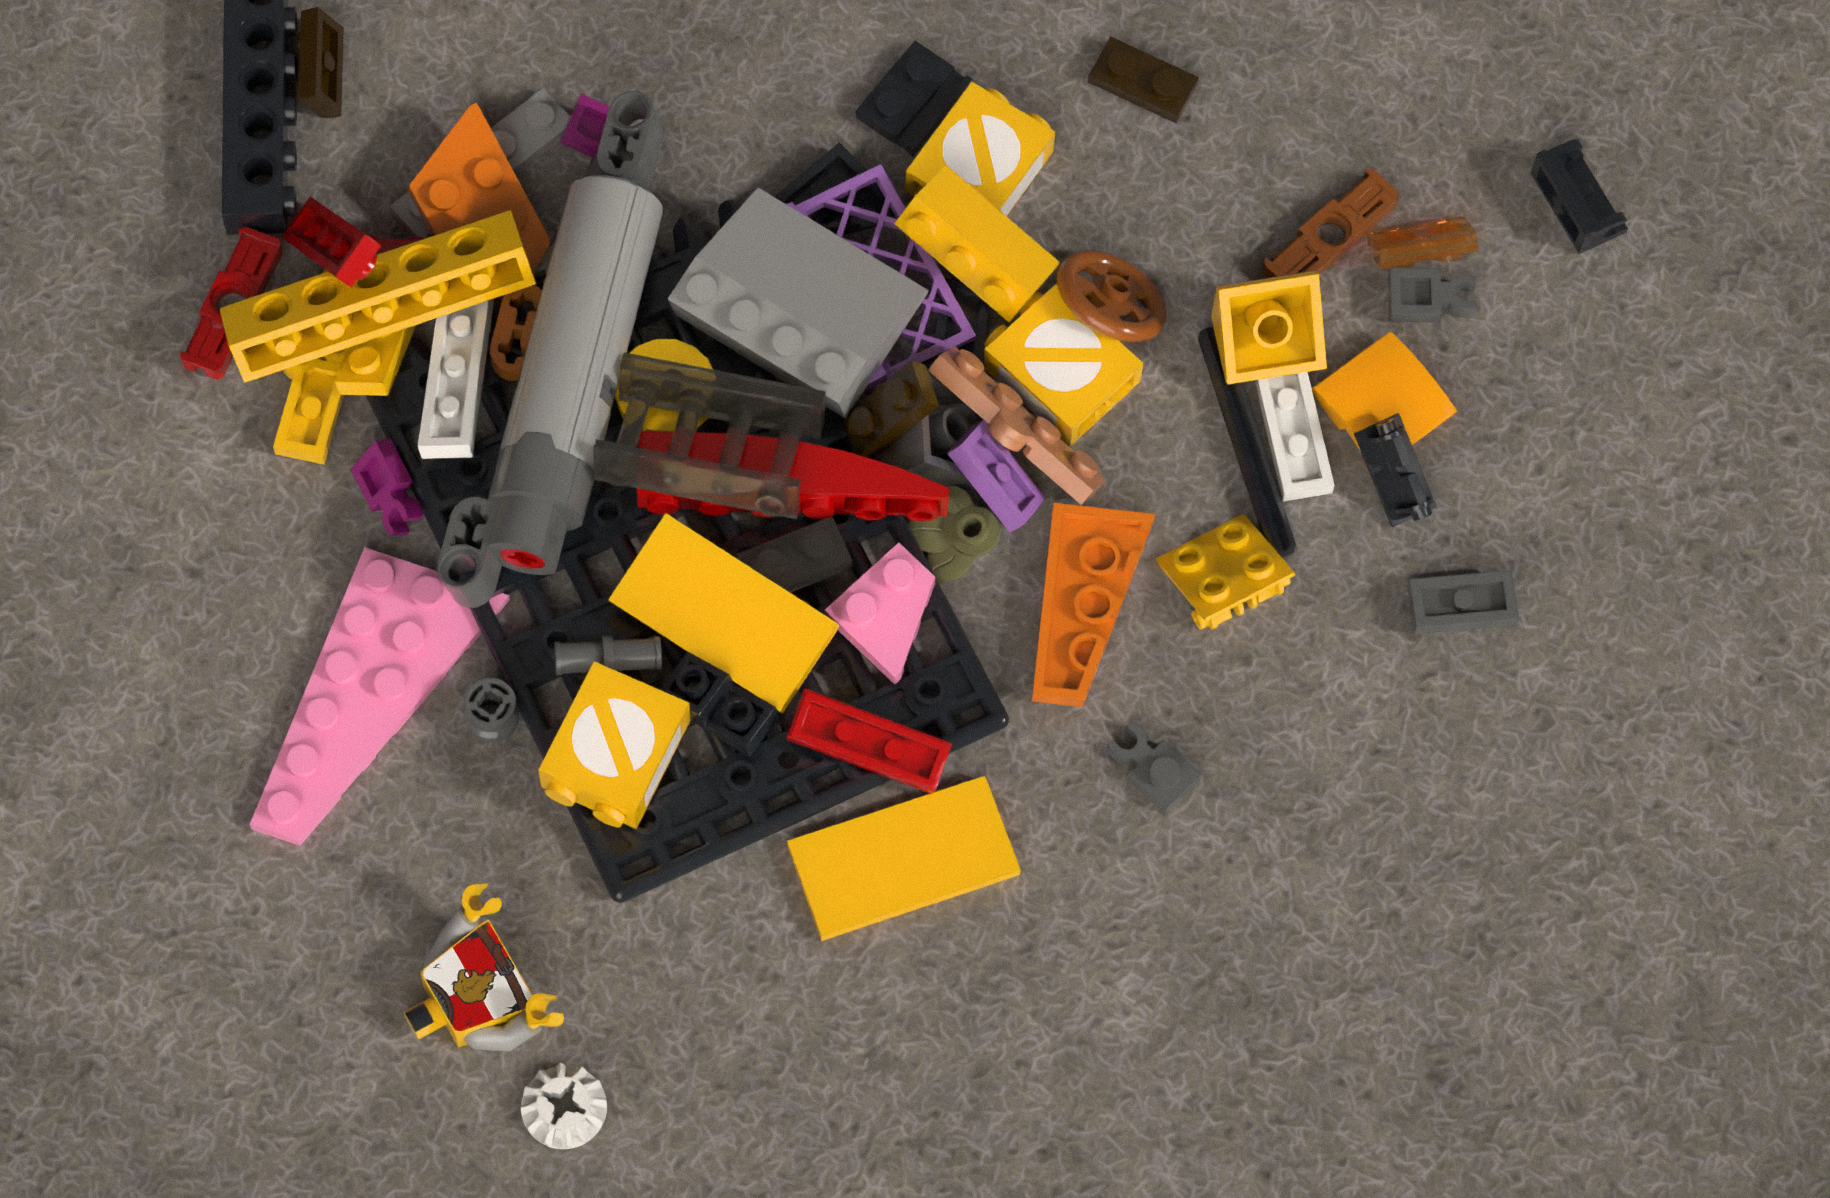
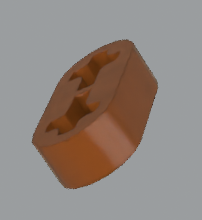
M534 285L506 294L501 303L490 345V357L495 373L508 381H519L524 356L542 292L539 287ZM524 301L533 302L534 311H529L527 314L525 325H518L517 308H522ZM514 339L521 340L520 345L523 357H517L515 364L506 363L505 354H509L512 351Z

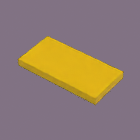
M666 513L608 599L612 604L680 648L730 674L733 682L772 704L782 714L840 627L838 623Z
M985 776L787 841L789 853L821 941L1019 876L1021 872Z

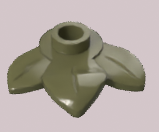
M946 485V487H949L948 517H937L935 520L928 522L906 520L922 552L928 553L926 560L939 584L951 582L965 576L975 557H981L990 553L998 544L1001 535V527L997 517L987 508L976 506L970 494L957 486ZM974 523L981 524L982 528L978 535L974 537L966 536L969 526Z

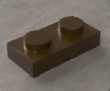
M315 7L301 11L300 32L297 35V46L300 56L299 76L296 78L295 84L298 100L321 118L340 117L342 109L344 27L322 9Z
M1111 36L1088 76V83L1174 123L1178 122L1199 81V77Z
M913 360L909 361L853 408L846 418H843L854 454L874 460L939 406L926 365Z

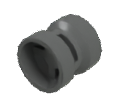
M484 678L468 688L464 697V710L468 727L476 738L487 743L500 742L514 733L518 725L517 702L512 688L505 681L497 678Z

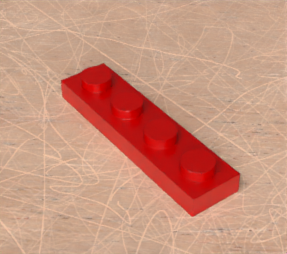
M309 196L281 236L351 288L357 280H363L372 271L377 261L376 253L381 247L379 243L311 196Z

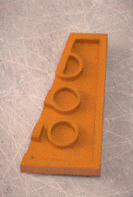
M1053 503L1032 702L1084 707L1152 529L1155 514Z

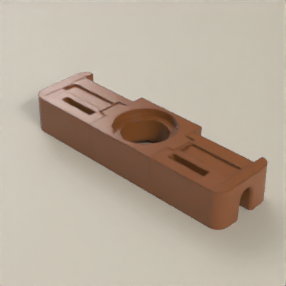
M1366 169L1363 178L1337 201L1333 198L1298 229L1297 236L1271 258L1272 262L1267 257L1265 258L1263 274L1267 278L1317 271L1319 275L1322 274L1396 208L1399 198L1398 191L1374 169ZM1324 224H1335L1342 229L1345 237L1339 243L1328 244L1318 237L1317 229Z

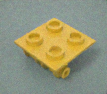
M1244 513L1155 558L1161 569L1196 609L1191 612V615L1200 630L1206 627L1213 630L1218 627V624L1232 618L1230 609H1233L1237 616L1244 614L1243 602L1245 601L1250 609H1254L1258 606V603L1274 595L1279 596L1283 594L1284 587L1289 585L1290 578L1295 576L1290 566Z

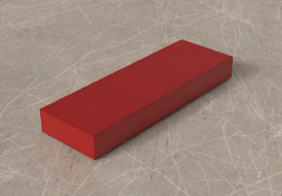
M806 688L801 694L785 738L788 741L930 794L935 793L952 743Z

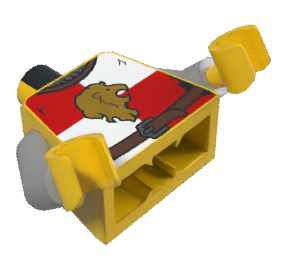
M488 883L473 884L465 889L462 895L463 906L455 912L442 928L424 959V969L420 972L423 987L430 998L403 1012L418 1040L446 1025L458 1048L469 1045L474 1050L510 1052L538 1034L542 1026L557 1027L564 1021L563 1013L553 1012L548 1015L545 1013L547 1005L551 1001L556 1000L557 996L544 993L532 995L490 921L487 920L481 923V915L495 914L502 906L499 897L489 899L484 907L480 903V894L487 888Z

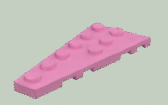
M364 547L250 822L252 830L300 846L341 799L342 794L360 773L364 772L390 738L400 730L446 676V673L462 654L481 635V631L470 608L459 605L453 599L437 571ZM502 593L489 600L496 615L510 601V595Z

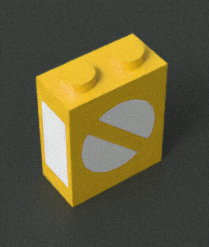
M971 82L906 170L905 191L915 197L946 164L1007 216L1053 153L1055 131L1039 115L1034 113L1025 114L1010 105L1006 97L992 88L984 89Z
M1055 284L1044 295L1040 292L1034 294L1020 310L1019 314L1021 316L1009 327L1003 324L990 334L984 343L983 365L996 380L1013 388L1022 398L1023 404L1034 415L1043 417L1053 423L1061 433L1060 438L1070 447L1140 383L1143 362L1119 340L1107 337L1093 330L1077 318L1064 303L1058 286Z
M594 661L538 770L541 787L546 789L545 794L552 800L565 806H573L576 802L594 810L593 815L598 820L610 826L619 828L622 824H626L637 829L691 721L689 702Z

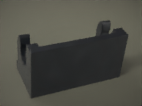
M1573 139L1546 151L1545 149L1537 153L1531 175L1578 254H1581L1627 233L1628 228L1625 224L1627 219L1623 212H1615L1584 161V155L1581 151L1583 146L1580 141Z

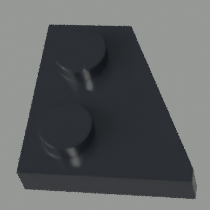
M839 142L779 192L775 198L785 204L793 202L794 205H797L867 170ZM877 182L858 190L852 206L881 214L885 197ZM849 195L837 201L847 203ZM823 207L809 214L808 217L837 234L843 213ZM889 207L887 216L896 219L893 211ZM849 215L843 235L877 227V223Z

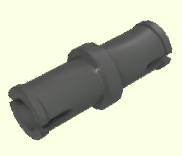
M602 635L601 641L555 642L556 675L587 673L594 661L615 671L661 670L660 637L613 640V635Z

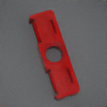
M249 227L239 229L240 239L227 263L225 271L219 270L199 311L201 320L188 344L187 354L180 351L182 365L186 369L196 372L200 368L205 371L206 376L217 380L224 377L233 359L221 313L217 307L218 302L223 296L231 293L239 294L245 299L263 294L283 253L278 238Z

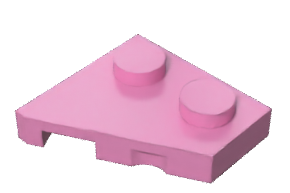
M898 542L825 609L824 615L840 625L838 631L891 682L896 684L902 677L904 664L912 642L914 643L921 617L925 607L928 605L935 585V576Z

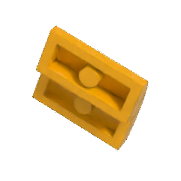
M1391 331L1384 334L1312 387V393L1331 421L1339 430L1346 429L1359 450L1360 448L1354 433L1396 413L1400 414L1410 442L1413 445L1458 412L1426 368Z

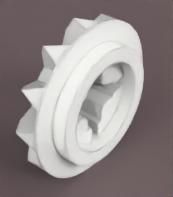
M559 1063L557 1066L547 1070H539L536 1077L524 1088L521 1114L525 1127L537 1141L555 1149L579 1147L590 1141L599 1132L605 1121L607 1113L605 1092L600 1081L588 1073L583 1066L574 1067ZM573 1086V1105L584 1114L577 1111L575 1113L566 1111L562 1118H558L554 1125L555 1107L548 1101V1098L555 1097L561 1099Z

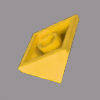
M1317 271L1216 287L1211 318L1227 385L1327 369L1320 280Z

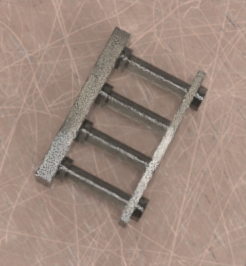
M624 352L619 366V401L629 402L617 442L612 443L597 439L593 447L594 480L608 482L614 486H630L757 511L767 516L798 518L801 479L789 476L801 436L820 439L825 422L826 391ZM649 407L679 412L667 453L637 447ZM700 416L730 422L718 463L688 457ZM750 426L781 432L769 473L739 467Z

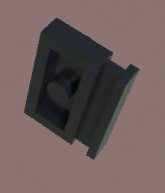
M914 41L856 110V118L895 145L897 144L902 147L908 154L914 157L938 128L973 79L968 75L962 76L955 71L953 65L917 41Z

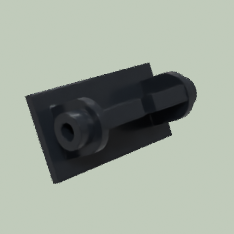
M1396 413L1355 432L1354 436L1391 527H1395L1412 518L1413 521H1417L1432 514L1431 509L1435 508L1436 504L1400 414Z

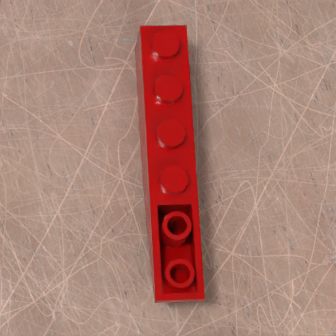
M639 431L636 488L638 508H647L652 513L673 514L678 509L699 510L701 513L710 516H722L730 511H751L752 514L759 517H776L781 515L782 512L803 513L805 516L814 519H825L832 517L834 514H855L857 518L863 520H879L886 515L907 516L908 519L918 522L933 521L937 517H948L949 487L899 467L847 451L796 440L748 434Z

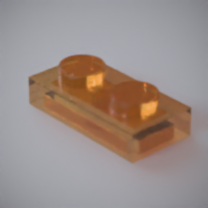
M1464 216L1367 233L1370 255L1381 269L1412 268L1416 262L1432 259L1439 262H1451L1461 259L1465 253L1478 251L1477 232Z

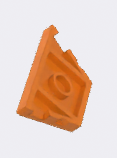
M476 102L468 107L410 183L408 192L431 236L511 210L533 276H536L535 268L540 263L550 244L549 236Z

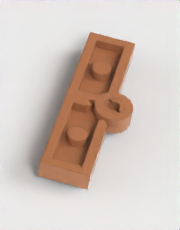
M953 346L939 355L928 371L989 424L988 429L992 436L1004 447L1018 452L1027 444L1023 450L1025 456L1080 505L1090 499L1106 482L1107 479L1098 472L1100 468L1094 459L1080 450L1074 451L1060 439L1061 433L1053 423L1040 416L1036 418L1021 405L1023 400L1013 388L1004 383L997 384L983 371V363L974 354L964 349L959 350Z

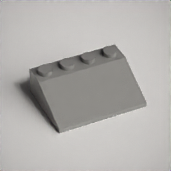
M757 188L694 258L668 297V301L676 316L828 409L846 418L928 294V290L762 189Z

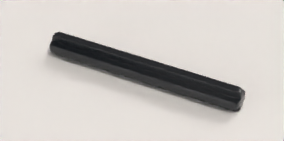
M1214 327L1205 328L1200 331L1198 342L1261 534L1281 557H1286L1294 553L1296 542L1243 382L1227 385Z

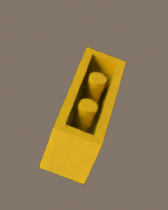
M946 164L915 195L894 223L1009 323L1028 300L1038 292L1060 264L1056 258Z

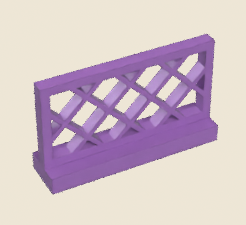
M881 164L800 204L794 205L793 202L786 204L806 217L823 207L843 213L836 234L841 238L849 215L877 223L870 246L847 239L844 240L876 259L901 266L899 273L904 276L907 268L927 274L933 284L928 300L924 299L919 308L925 309L918 333L904 329L899 336L914 342L910 357L893 366L889 365L885 357L864 389L867 397L875 391V386L886 382L909 361L913 360L925 365L951 347L960 348L975 340L976 335L936 262L929 253L908 235L906 237L909 240V244L904 257L876 248L883 225L902 231L894 223L906 209ZM877 182L885 197L881 214L852 206L857 191ZM849 195L847 203L837 201ZM889 207L893 211L896 219L887 216ZM913 249L920 262L910 259ZM936 293H938L944 305L934 302ZM930 312L942 313L951 317L959 328L960 333L945 340L924 335ZM920 344L930 346L929 348L917 353Z

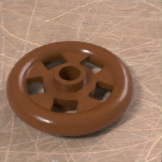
M1095 250L1072 253L1060 263L1056 275L1059 293L1071 312L1093 330L1119 341L1143 342L1154 338L1163 329L1167 318L1164 299L1155 284L1131 263L1112 254ZM1086 271L1094 278L1089 282L1078 273ZM1136 298L1142 300L1145 308L1136 305ZM1129 315L1133 322L1123 321L1121 318Z

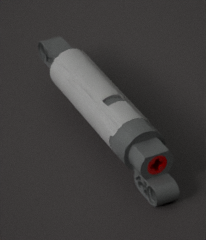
M635 90L619 94L609 107L597 152V162L603 175H591L580 180L577 179L569 187L487 499L469 497L462 500L454 507L450 515L438 560L437 572L453 599L461 606L475 608L488 602L496 590L502 566L533 575L555 574L566 532L576 530L583 525L611 416L615 393L618 389L663 214L662 204L648 189L654 177L664 138V128L650 98L643 92ZM644 119L641 123L630 126L634 121ZM476 570L469 580L458 582L464 573Z

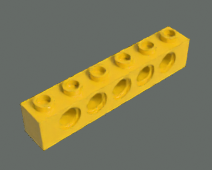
M511 210L378 254L372 271L363 280H357L352 288L331 273L325 272L221 307L220 313L229 348L242 379L246 383L535 285L536 282Z

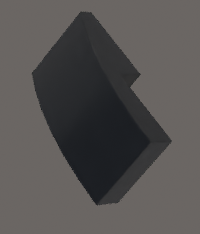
M690 652L686 653L660 688L661 691L689 702L690 719L694 723L749 757L780 717L775 706L735 685L730 674Z

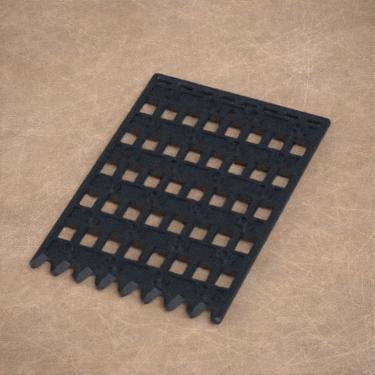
M727 199L720 204L718 209L720 229L741 207L736 200ZM680 217L673 227L676 254L667 257L654 245L627 355L637 346L644 344L637 329L665 318L675 339L693 345L708 358L716 376V402L712 410L724 433L790 439L834 449L844 445L847 452L854 453L842 416L814 399L790 408L773 374L716 339L701 344L691 324L676 316L668 301V297L694 258L713 238L697 221L688 217ZM543 276L537 284V287L541 290L543 289V280L546 276ZM504 296L494 299L491 319L492 333L489 334L481 392V401L497 434L474 444L473 457L440 458L422 466L405 431L421 424L431 350L420 339L411 337L399 367V373L396 375L389 395H365L386 438L392 439L413 481L409 486L421 506L422 512L440 549H442L449 523L448 515L452 513L454 507L469 497L487 499L510 413L499 389L518 382L501 378L495 373L491 364L490 345ZM517 308L518 325L524 326L527 313L522 308ZM514 339L512 351L509 354H505L506 363L515 364L517 357H523L520 345L521 340ZM754 381L772 417L744 429L726 393ZM615 397L603 447L616 442L633 478L605 490L596 472L583 525L576 530L566 532L556 572L563 569L566 570L583 606L555 618L537 583L538 580L552 574L533 575L502 566L492 598L502 593L509 594L518 590L536 627L507 639L489 601L479 607L470 608L505 682L512 688L515 694L517 706L543 760L562 723L551 728L533 689L561 677L574 701L585 679L582 673L556 675L555 642L601 641L602 635H613V640L646 639L656 635V637H660L661 647L673 671L687 653L684 649L612 604L608 600L612 593L602 597L584 560L612 548L626 574L638 555L631 539L655 529L665 515L652 513L647 508H638L636 488L639 443L634 435L637 431L622 418ZM678 509L677 512L668 515L677 520L696 510ZM731 512L722 516H710L723 541V544L718 546L719 548L772 582L796 572L814 608L822 614L825 613V609L834 601L814 563L842 551L858 580L872 567L861 542L886 531H889L895 544L899 542L934 575L904 516L886 515L879 520H863L857 518L855 514H834L829 518L814 519L805 516L803 513L793 512L788 514V512H782L779 516L768 517L770 523L743 535ZM476 570L464 573L458 582L469 580ZM936 577L935 585L928 605L924 609L921 622L932 617L935 618L953 653L952 656L925 667L912 642L904 664V671L907 676L901 678L896 684L890 683L882 688H878L860 651L837 630L799 688L801 694L806 688L824 695L813 671L841 659L860 696L846 704L917 731L933 726L938 735L936 738L952 743L949 754L1004 729L1009 723V716ZM639 670L618 671L645 683ZM670 675L648 685L660 690ZM980 704L985 715L956 727L952 719L953 716ZM778 718L765 736L766 740L759 744L750 757L742 752H737L735 748L703 729L719 761L690 774L677 748L666 769L671 783L655 791L637 829L626 824H622L619 828L605 824L593 815L591 809L576 802L573 806L566 807L610 897L615 902L623 903L892 779L866 769L863 770L858 766L786 740L788 730H784ZM691 720L687 728L695 725L696 723H694ZM784 753H793L799 761L795 767L787 769L779 764L778 759ZM834 770H840L844 778L843 780L815 791L811 781ZM792 790L797 801L768 813L763 804L764 802ZM745 812L749 820L748 823L722 835L720 834L716 824ZM697 833L702 844L673 857L668 846ZM648 855L650 856L654 866L625 879L620 868Z

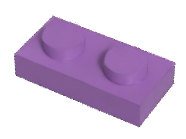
M984 419L972 425L947 453L1009 532L1023 526L1046 499L1009 450L992 436Z

